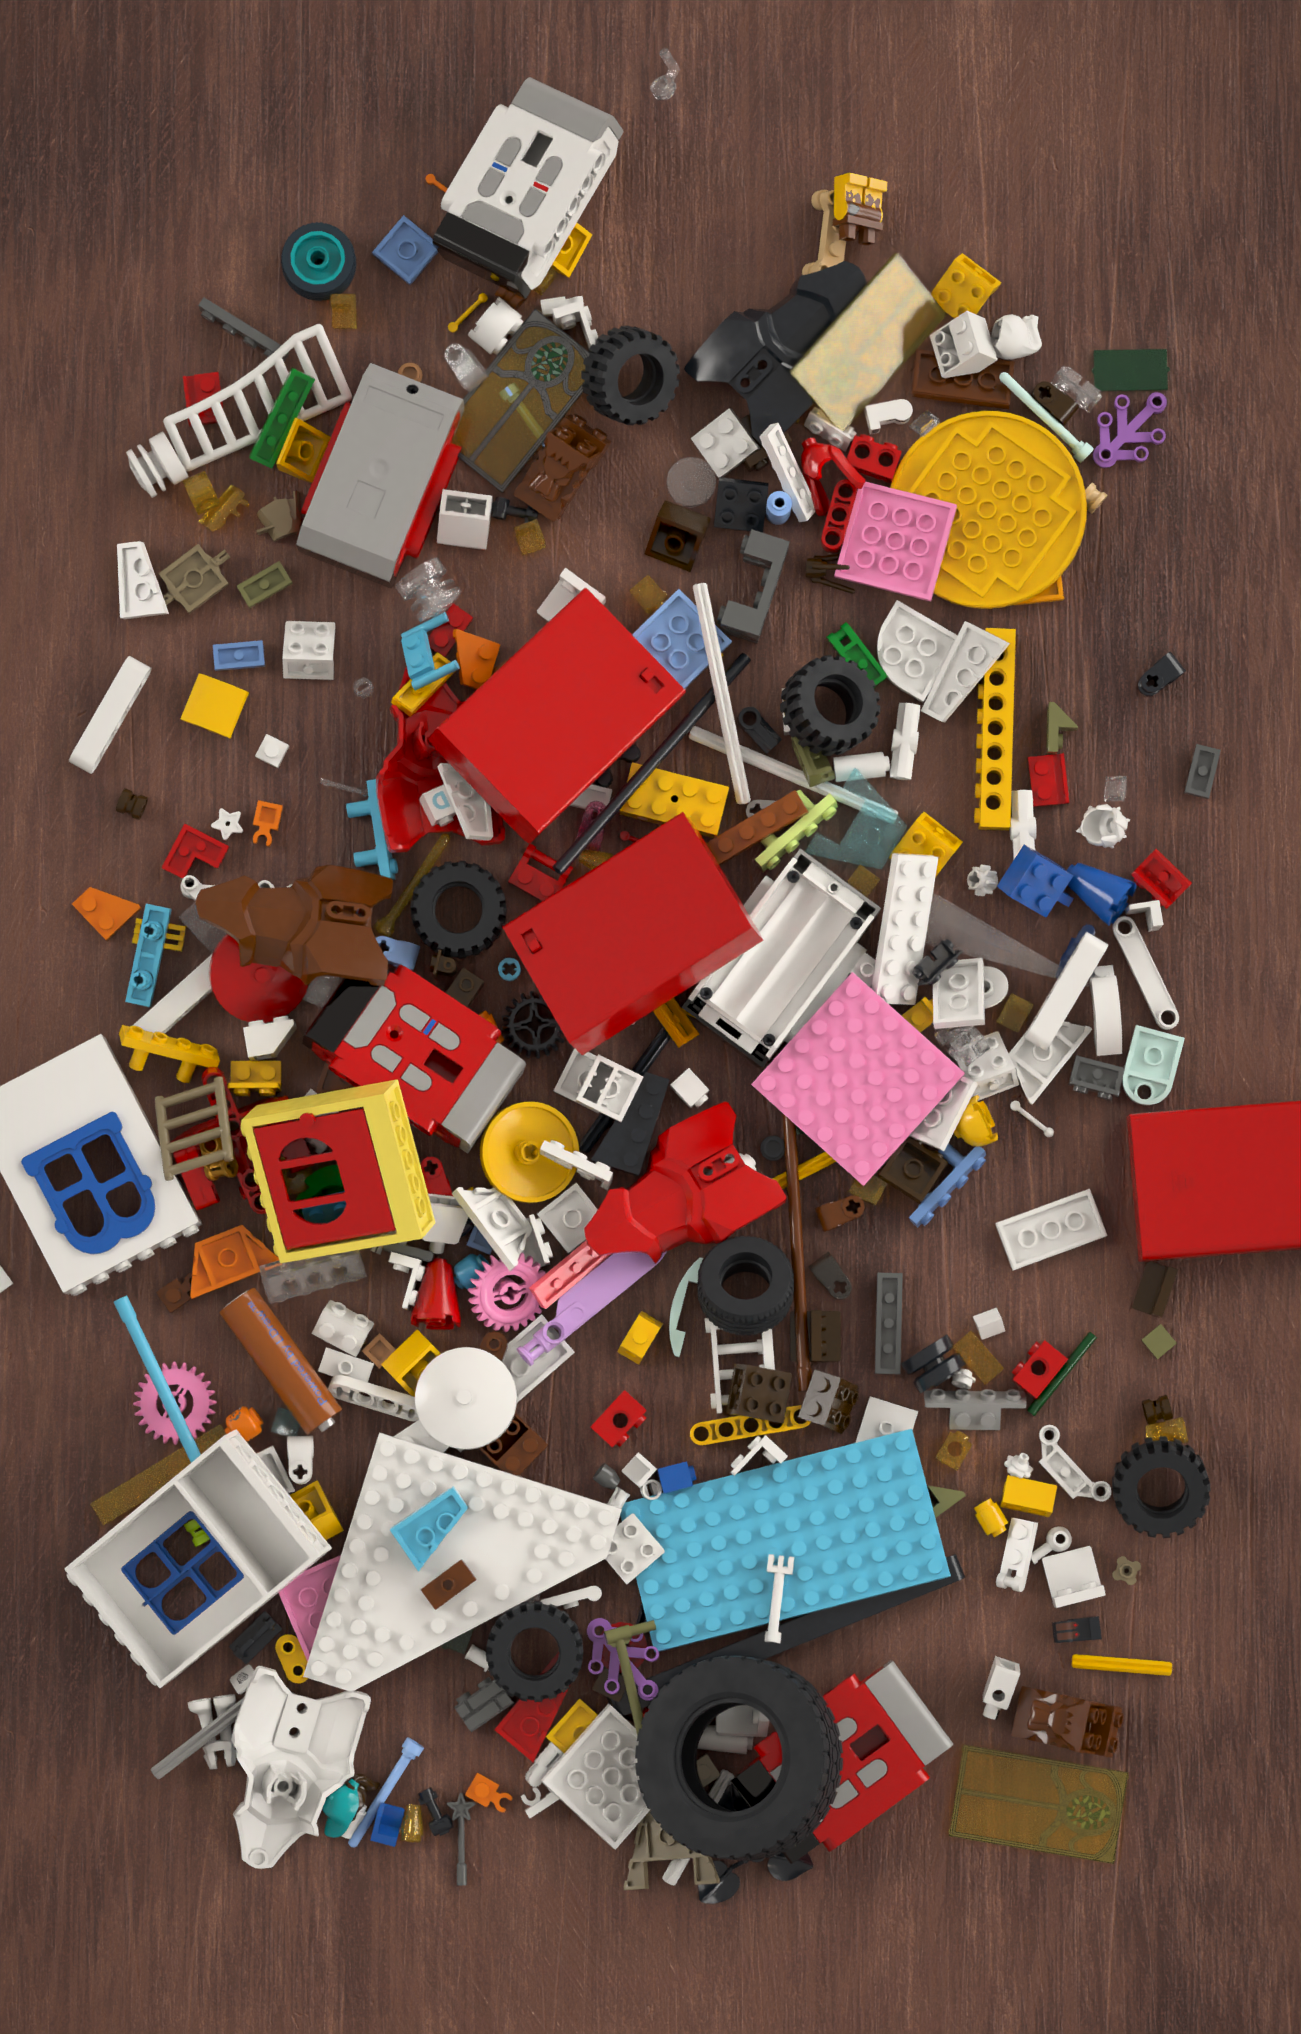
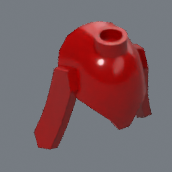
M808 438L802 442L801 445L804 449L801 455L803 475L811 492L814 509L818 516H823L827 514L830 507V501L819 481L822 478V467L826 462L833 460L836 466L858 489H862L865 479L855 470L842 451L836 446L817 443L815 438Z

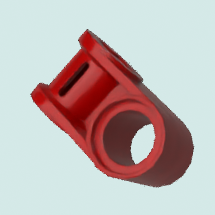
M432 1156L423 1159L420 1165L428 1194L453 1196L441 1161ZM428 1161L438 1164L434 1175L424 1170L428 1166Z

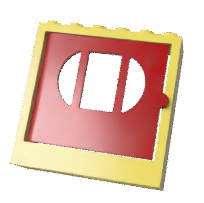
M398 1079L256 1105L241 1120V1132L246 1137L248 1143L247 1154L249 1159L253 1161L255 1169L254 1180L256 1184H259L261 1191L260 1202L262 1207L266 1209L268 1217L267 1228L269 1232H272L274 1239L273 1250L275 1255L279 1257L280 1263L422 1239L436 1223ZM364 1107V1108H360V1109H354V1110L343 1111V1112H338V1113H332V1114H327V1115H321V1116H316V1117L314 1116V1115L325 1114V1113H330V1112H336V1111H341V1110H347V1109H352V1108ZM298 1118H299V1120L288 1121V1122H283V1123H277V1124H272V1125H266V1124H270V1123H276V1122L287 1121V1120H292V1119H298ZM299 1138L317 1139L333 1150L332 1152L280 1160V1155L285 1146ZM331 1160L337 1161L345 1192L297 1201L289 1200L282 1169ZM346 1201L347 1203L343 1213L337 1219L327 1223H312L304 1220L294 1212L296 1209Z

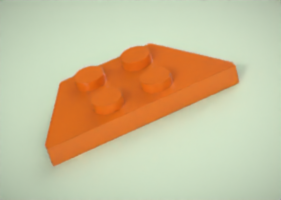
M243 1225L237 1226L195 1243L190 1297L194 1299L282 1263H280L279 1257L272 1253L259 1239L254 1237Z

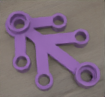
M1155 392L1149 395L1146 407L1128 425L1127 408L1130 400L1126 395H1118L1114 401V406L1117 409V437L1111 443L1109 426L1113 420L1112 416L1108 412L1099 414L1097 424L1100 427V444L1093 452V460L1099 467L1109 468L1117 460L1144 462L1147 459L1149 452L1146 447L1139 446L1135 450H1118L1124 443L1152 442L1155 445H1160L1164 442L1166 434L1162 429L1157 428L1152 432H1136L1153 413L1159 414L1165 409L1167 400L1163 394ZM1154 398H1159L1161 400V405L1155 406L1152 400ZM1119 399H1124L1126 401V405L1121 407L1118 405L1117 401ZM1103 416L1108 417L1109 423H1101L1100 418ZM1160 433L1162 440H1155L1153 434ZM1139 450L1144 451L1145 457L1138 458L1136 452ZM1108 451L1110 458L1104 459L1101 456V452Z
M597 1618L592 1620L587 1628V1635L593 1641L592 1660L588 1664V1669L594 1675H599L603 1672L604 1665L601 1659L603 1645H605L611 1653L608 1680L604 1684V1689L608 1694L614 1695L620 1690L618 1682L620 1662L616 1647L607 1645L604 1633L600 1636L596 1635L595 1629L598 1626H602L604 1631L617 1627H612L603 1618ZM643 1633L640 1634L639 1638L637 1639L631 1638V1641H641V1639L643 1638ZM654 1646L647 1648L626 1647L629 1657L642 1658L649 1662H654L659 1658V1651ZM650 1649L656 1651V1656L653 1659L647 1657V1652ZM630 1661L634 1681L638 1685L639 1696L645 1701H652L654 1697L658 1696L659 1689L657 1684L652 1680H646ZM594 1662H598L601 1665L600 1670L597 1672L591 1669ZM610 1682L617 1684L615 1691L608 1690L607 1686ZM647 1685L653 1688L650 1695H646L643 1692V1688Z

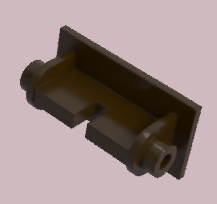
M441 950L438 951V955L432 956L430 964L434 979L438 978V974L451 977L457 972L455 961L452 958L444 957Z

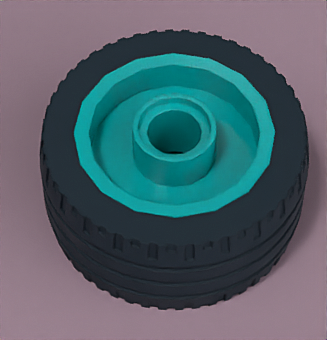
M322 222L308 223L292 232L286 240L281 254V266L287 283L297 294L306 299L325 301L339 296L349 287L356 271V256L351 241L340 229ZM317 260H322V261H323L322 264H320V265H315V262H316Z

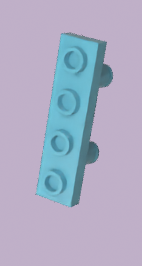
M376 779L366 781L368 800L346 804L349 818L371 815L376 847L373 850L354 853V863L356 867L378 864L381 876L396 880L395 873H398V865L396 859L392 857V853L387 848L376 794Z
M152 904L145 905L125 1002L147 1007L152 1005L172 911L170 908Z

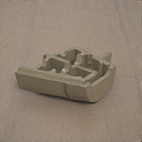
M293 491L294 499H276V497H273L274 501L257 512L258 518L265 526V528L256 530L258 535L268 532L273 541H277L300 532L302 523L298 491Z

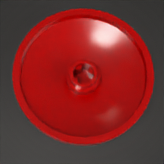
M228 934L216 946L210 960L209 981L215 998L227 1012L246 1022L263 1020V1022L267 1023L272 1022L273 1018L286 1016L301 1002L308 988V985H305L300 978L292 975L280 966L275 967L252 963L241 967L239 944Z

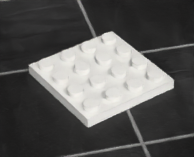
M607 1704L540 1781L616 1850L651 1809L647 1808L643 1800L644 1794L640 1792L637 1781L640 1779L639 1776H636L635 1763L638 1762L637 1758H635V1750L639 1743L637 1741L636 1728L611 1705Z

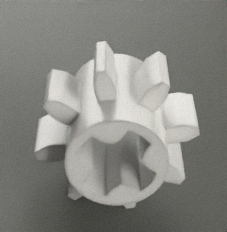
M989 865L972 867L973 870L967 877L969 889L975 890V895L978 896L993 894V890L998 885L997 872L990 871L991 867Z

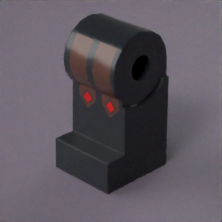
M1099 1616L1052 1622L1054 1643L1102 1639Z

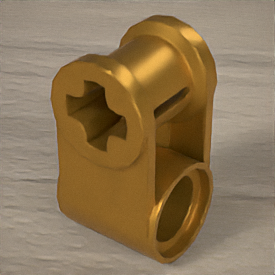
M221 1137L201 1143L202 1156L222 1150ZM234 1149L232 1161L226 1162L221 1160L204 1166L205 1175L210 1181H215L223 1176L228 1178L236 1176L238 1164L235 1159Z

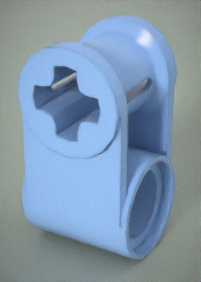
M386 936L376 937L379 946L381 943H385L386 949L389 950L383 952L388 960V964L395 967L400 964L414 971L420 946Z

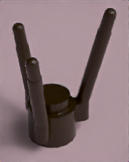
M840 554L814 555V558H807L806 577L812 578V583H820L851 594L855 593V590L821 578V576L826 577L827 570L850 569L849 565L827 564L826 561L839 560Z

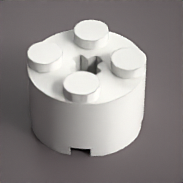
M498 297L496 302H493L478 320L474 331L471 329L468 336L490 355L492 353L498 355L508 341L506 339L508 334L513 337L524 321L521 320L522 315Z

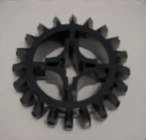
M530 991L531 999L526 1000L525 994L522 993L520 994L521 1003L513 998L512 1003L516 1007L513 1009L510 1006H506L505 1008L511 1015L502 1016V1020L509 1022V1024L502 1025L501 1029L504 1031L509 1030L510 1033L505 1034L503 1037L505 1040L513 1038V1041L509 1044L510 1048L515 1047L517 1044L519 1045L516 1051L518 1055L522 1053L523 1049H526V1058H530L531 1051H535L536 1059H540V1051L544 1050L545 1055L548 1057L550 1056L548 1050L550 1046L554 1051L559 1049L555 1044L556 1040L564 1044L565 1040L559 1036L560 1033H564L555 1019H543L538 1015L537 1005L549 1009L541 994H539L538 999L535 998L534 991ZM530 1006L529 1018L514 1023L517 1014L523 1008ZM534 1012L538 1022H542V1026H538L537 1037H535L532 1027L529 1029L526 1026L532 1023ZM556 1027L553 1036L547 1042L541 1044V1032L544 1029ZM515 1030L530 1032L533 1045L523 1042L516 1035Z

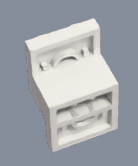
M574 1048L554 1092L598 1114L601 1112L622 1122L644 1077L599 1054L596 1056L587 1052L582 1056Z

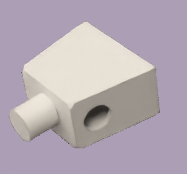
M995 1656L982 1695L983 1702L986 1703L983 1712L985 1717L997 1720L1001 1708L1008 1709L1020 1676V1666L1018 1663ZM996 1690L1003 1691L1002 1694L999 1695L994 1693V1691Z

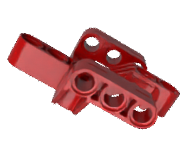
M209 1067L202 1074L203 1085L208 1084L207 1079L211 1076L223 1077L226 1099L230 1101L227 1106L229 1122L235 1121L239 1124L236 1130L230 1132L235 1159L238 1164L236 1175L241 1184V1187H239L243 1199H248L254 1212L265 1214L266 1209L254 1202L255 1198L261 1195L259 1184L245 1180L246 1175L254 1173L255 1169L253 1161L249 1159L247 1154L248 1143L246 1137L241 1132V1120L256 1105L288 1100L289 1098L288 1096L262 1099L238 1109L230 1089H228V1083L222 1070L217 1067ZM215 1092L208 1094L207 1097L210 1105H216ZM215 1115L216 1118L191 1127L170 1141V1143L219 1127L218 1115ZM292 1119V1120H287V1121H281V1122H276V1123H270V1124H266V1125H272V1124H277V1123H283V1122H288V1121H294V1120H297V1119ZM305 1138L293 1140L282 1151L286 1160L311 1155ZM200 1144L173 1152V1155L178 1164L200 1157L202 1152ZM315 1164L297 1166L289 1169L292 1174L305 1168H308L310 1166H313ZM204 1166L181 1173L196 1211L221 1202L213 1181H210L205 1175Z

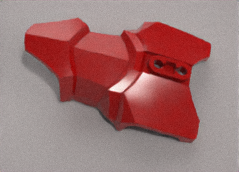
M407 667L404 670L399 690L411 679L408 675ZM446 682L411 717L396 705L392 704L389 708L394 720L398 722L397 746L383 761V768L376 776V794L387 848L391 853L408 852L418 840L428 833L453 832L465 837L457 815L453 817L454 821L447 825L431 826L419 801L423 793L444 785L437 766L440 763L449 764L431 745L428 738L463 703L454 695ZM492 807L493 838L491 840L471 839L482 846L501 844L505 839V827L503 826L502 817Z
M722 1102L683 1120L660 1134L656 1147L650 1153L647 1172L626 1189L620 1187L608 1191L601 1206L584 1228L585 1238L588 1246L600 1256L615 1253H645L656 1264L664 1252L686 1242L718 1244L727 1240L738 1229L784 1204L786 1195L777 1180L771 1179L745 1165L733 1145V1131L737 1116L728 1102ZM731 1156L734 1158V1162L724 1163L725 1158ZM710 1169L713 1173L707 1176L703 1173V1170Z

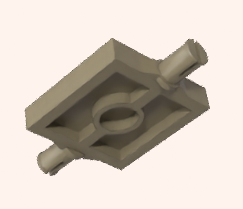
M197 544L161 571L159 576L165 582L169 591L163 595L166 606L173 600H176L191 614L228 586L229 583L221 574L219 568L222 563L231 558L224 549L212 558Z

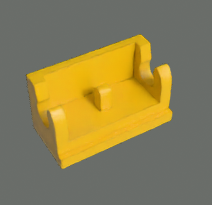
M1007 1475L1000 1507L1050 1517L1053 1511L1057 1485Z

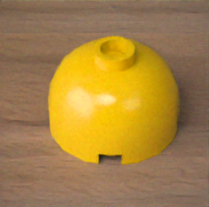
M979 1095L971 1097L954 1131L958 1139L962 1137L964 1142L977 1147L998 1140V1134H992L991 1130L995 1126L993 1118L984 1101L978 1102Z

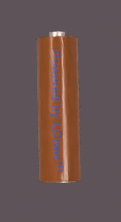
M254 1287L247 1290L227 1304L219 1312L304 1432L309 1435L318 1428L323 1432L335 1423L333 1417L343 1409L257 1289Z

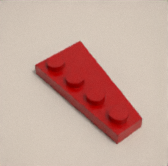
M559 1652L545 1667V1669L540 1673V1675L548 1672L553 1668V1666L556 1664L558 1660ZM568 1689L564 1693H559L557 1697L550 1700L549 1698L543 1699L542 1702H535L534 1700H527L526 1702L519 1699L494 1730L529 1760L534 1762Z

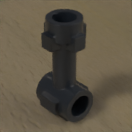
M496 497L495 502L493 501L491 509L492 518L506 520L507 515L524 518L525 524H536L539 512L528 505L527 509L510 506V500L502 497Z
M432 1787L419 1792L420 1798L418 1801L420 1805L426 1804L433 1821L429 1822L433 1835L442 1836L450 1832L449 1829L454 1826L448 1814L442 1816L435 1801V1798L438 1797L437 1792L433 1791Z

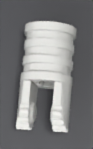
M552 1742L539 1754L538 1758L534 1760L535 1763L525 1773V1779L532 1787H539L542 1782L540 1780L564 1754Z

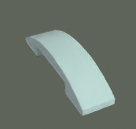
M699 1258L688 1269L673 1299L669 1320V1334L672 1351L676 1357L680 1356L686 1333L676 1330L687 1285L688 1282L697 1284L698 1270L703 1258Z

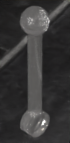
M320 779V784L358 793L364 798L369 797L367 788L362 790L327 779Z

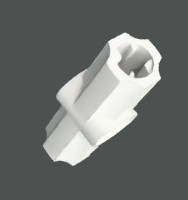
M899 703L896 729L893 731L891 745L893 754L890 778L911 780L914 754L917 752L919 737L917 728L920 705Z
M1032 790L1011 791L1012 818L1010 821V839L1013 840V860L1024 844L1035 850L1036 818L1033 817Z

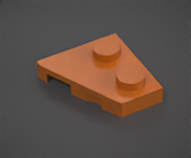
M454 629L453 638L455 637L457 645L456 658L460 666V684L477 690L491 677L500 644Z
M89 887L72 903L106 941L142 909L139 904Z

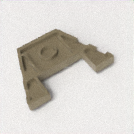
M651 1811L644 1816L638 1824L634 1841L636 1845L633 1857L629 1862L628 1868L630 1870L627 1881L624 1883V1890L649 1889L647 1862L693 1858L695 1885L720 1883L711 1857L696 1853L674 1840L673 1836H669L660 1827L661 1823L656 1822L650 1813Z

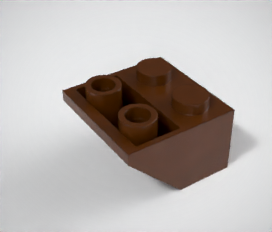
M515 1413L506 1431L498 1439L479 1449L502 1471L520 1476L549 1445Z

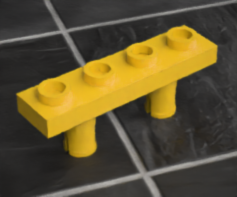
M122 1025L119 1032L121 1045L134 1048L129 1061V1067L136 1071L143 1070L149 1053L181 1060L176 1078L181 1082L189 1083L196 1065L208 1068L218 1067L220 1062L217 1049L209 1044L200 1045L192 1043L185 1038L176 1039L168 1037L162 1032L153 1033L134 1025L130 1027Z

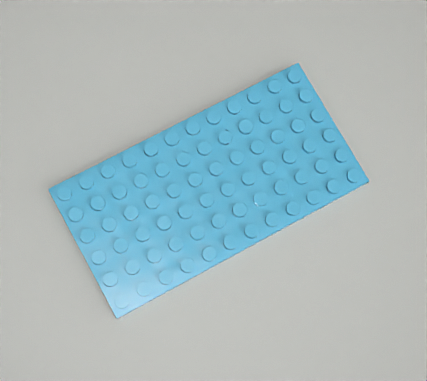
M912 1429L784 1461L781 1464L776 1463L741 1472L735 1476L730 1475L710 1480L688 1488L661 1493L655 1500L641 1498L625 1502L620 1514L622 1521L629 1515L635 1514L665 1551L636 1576L646 1620H654L656 1630L650 1631L653 1646L659 1652L769 1624L775 1574L767 1572L769 1554L774 1555L773 1565H778L779 1555L784 1556L783 1566L787 1567L789 1556L794 1557L793 1575L785 1574L779 1621L951 1577Z

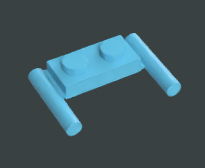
M445 612L401 634L408 675L412 679L411 684L415 691L460 669L456 660L436 670L434 667L427 632L449 621Z

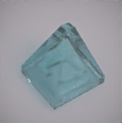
M278 1407L271 1432L285 1436H297L300 1427L299 1423L289 1410Z

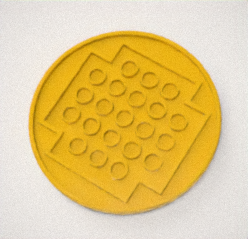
M1000 411L970 412L950 418L934 426L923 434L906 452L899 463L890 486L893 489L957 504L933 594L946 601L965 607L981 609L1002 608L1018 604L1038 595L1051 586L1068 568L1079 549L1087 520L1086 492L1079 468L1072 455L1058 438L1046 428L1025 417Z

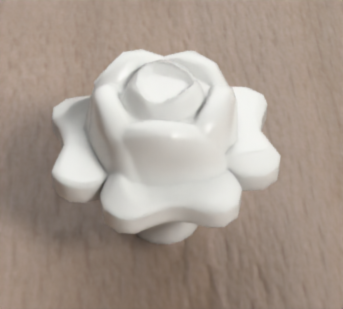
M1021 1453L1019 1456L1015 1455L1014 1457L1008 1455L1007 1461L1004 1463L1007 1467V1472L1014 1477L1030 1478V1473L1033 1471V1468L1029 1466V1456L1025 1453Z

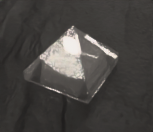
M927 410L909 425V428L921 437H924L938 426L940 420Z
M1127 776L1106 777L1104 801H1124L1127 793Z

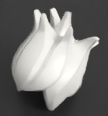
M1108 804L1097 805L1096 808L1089 806L1084 814L1081 826L1076 832L1082 833L1088 843L1113 849L1117 842L1127 837L1125 830L1130 819L1122 815L1120 807L1111 808Z

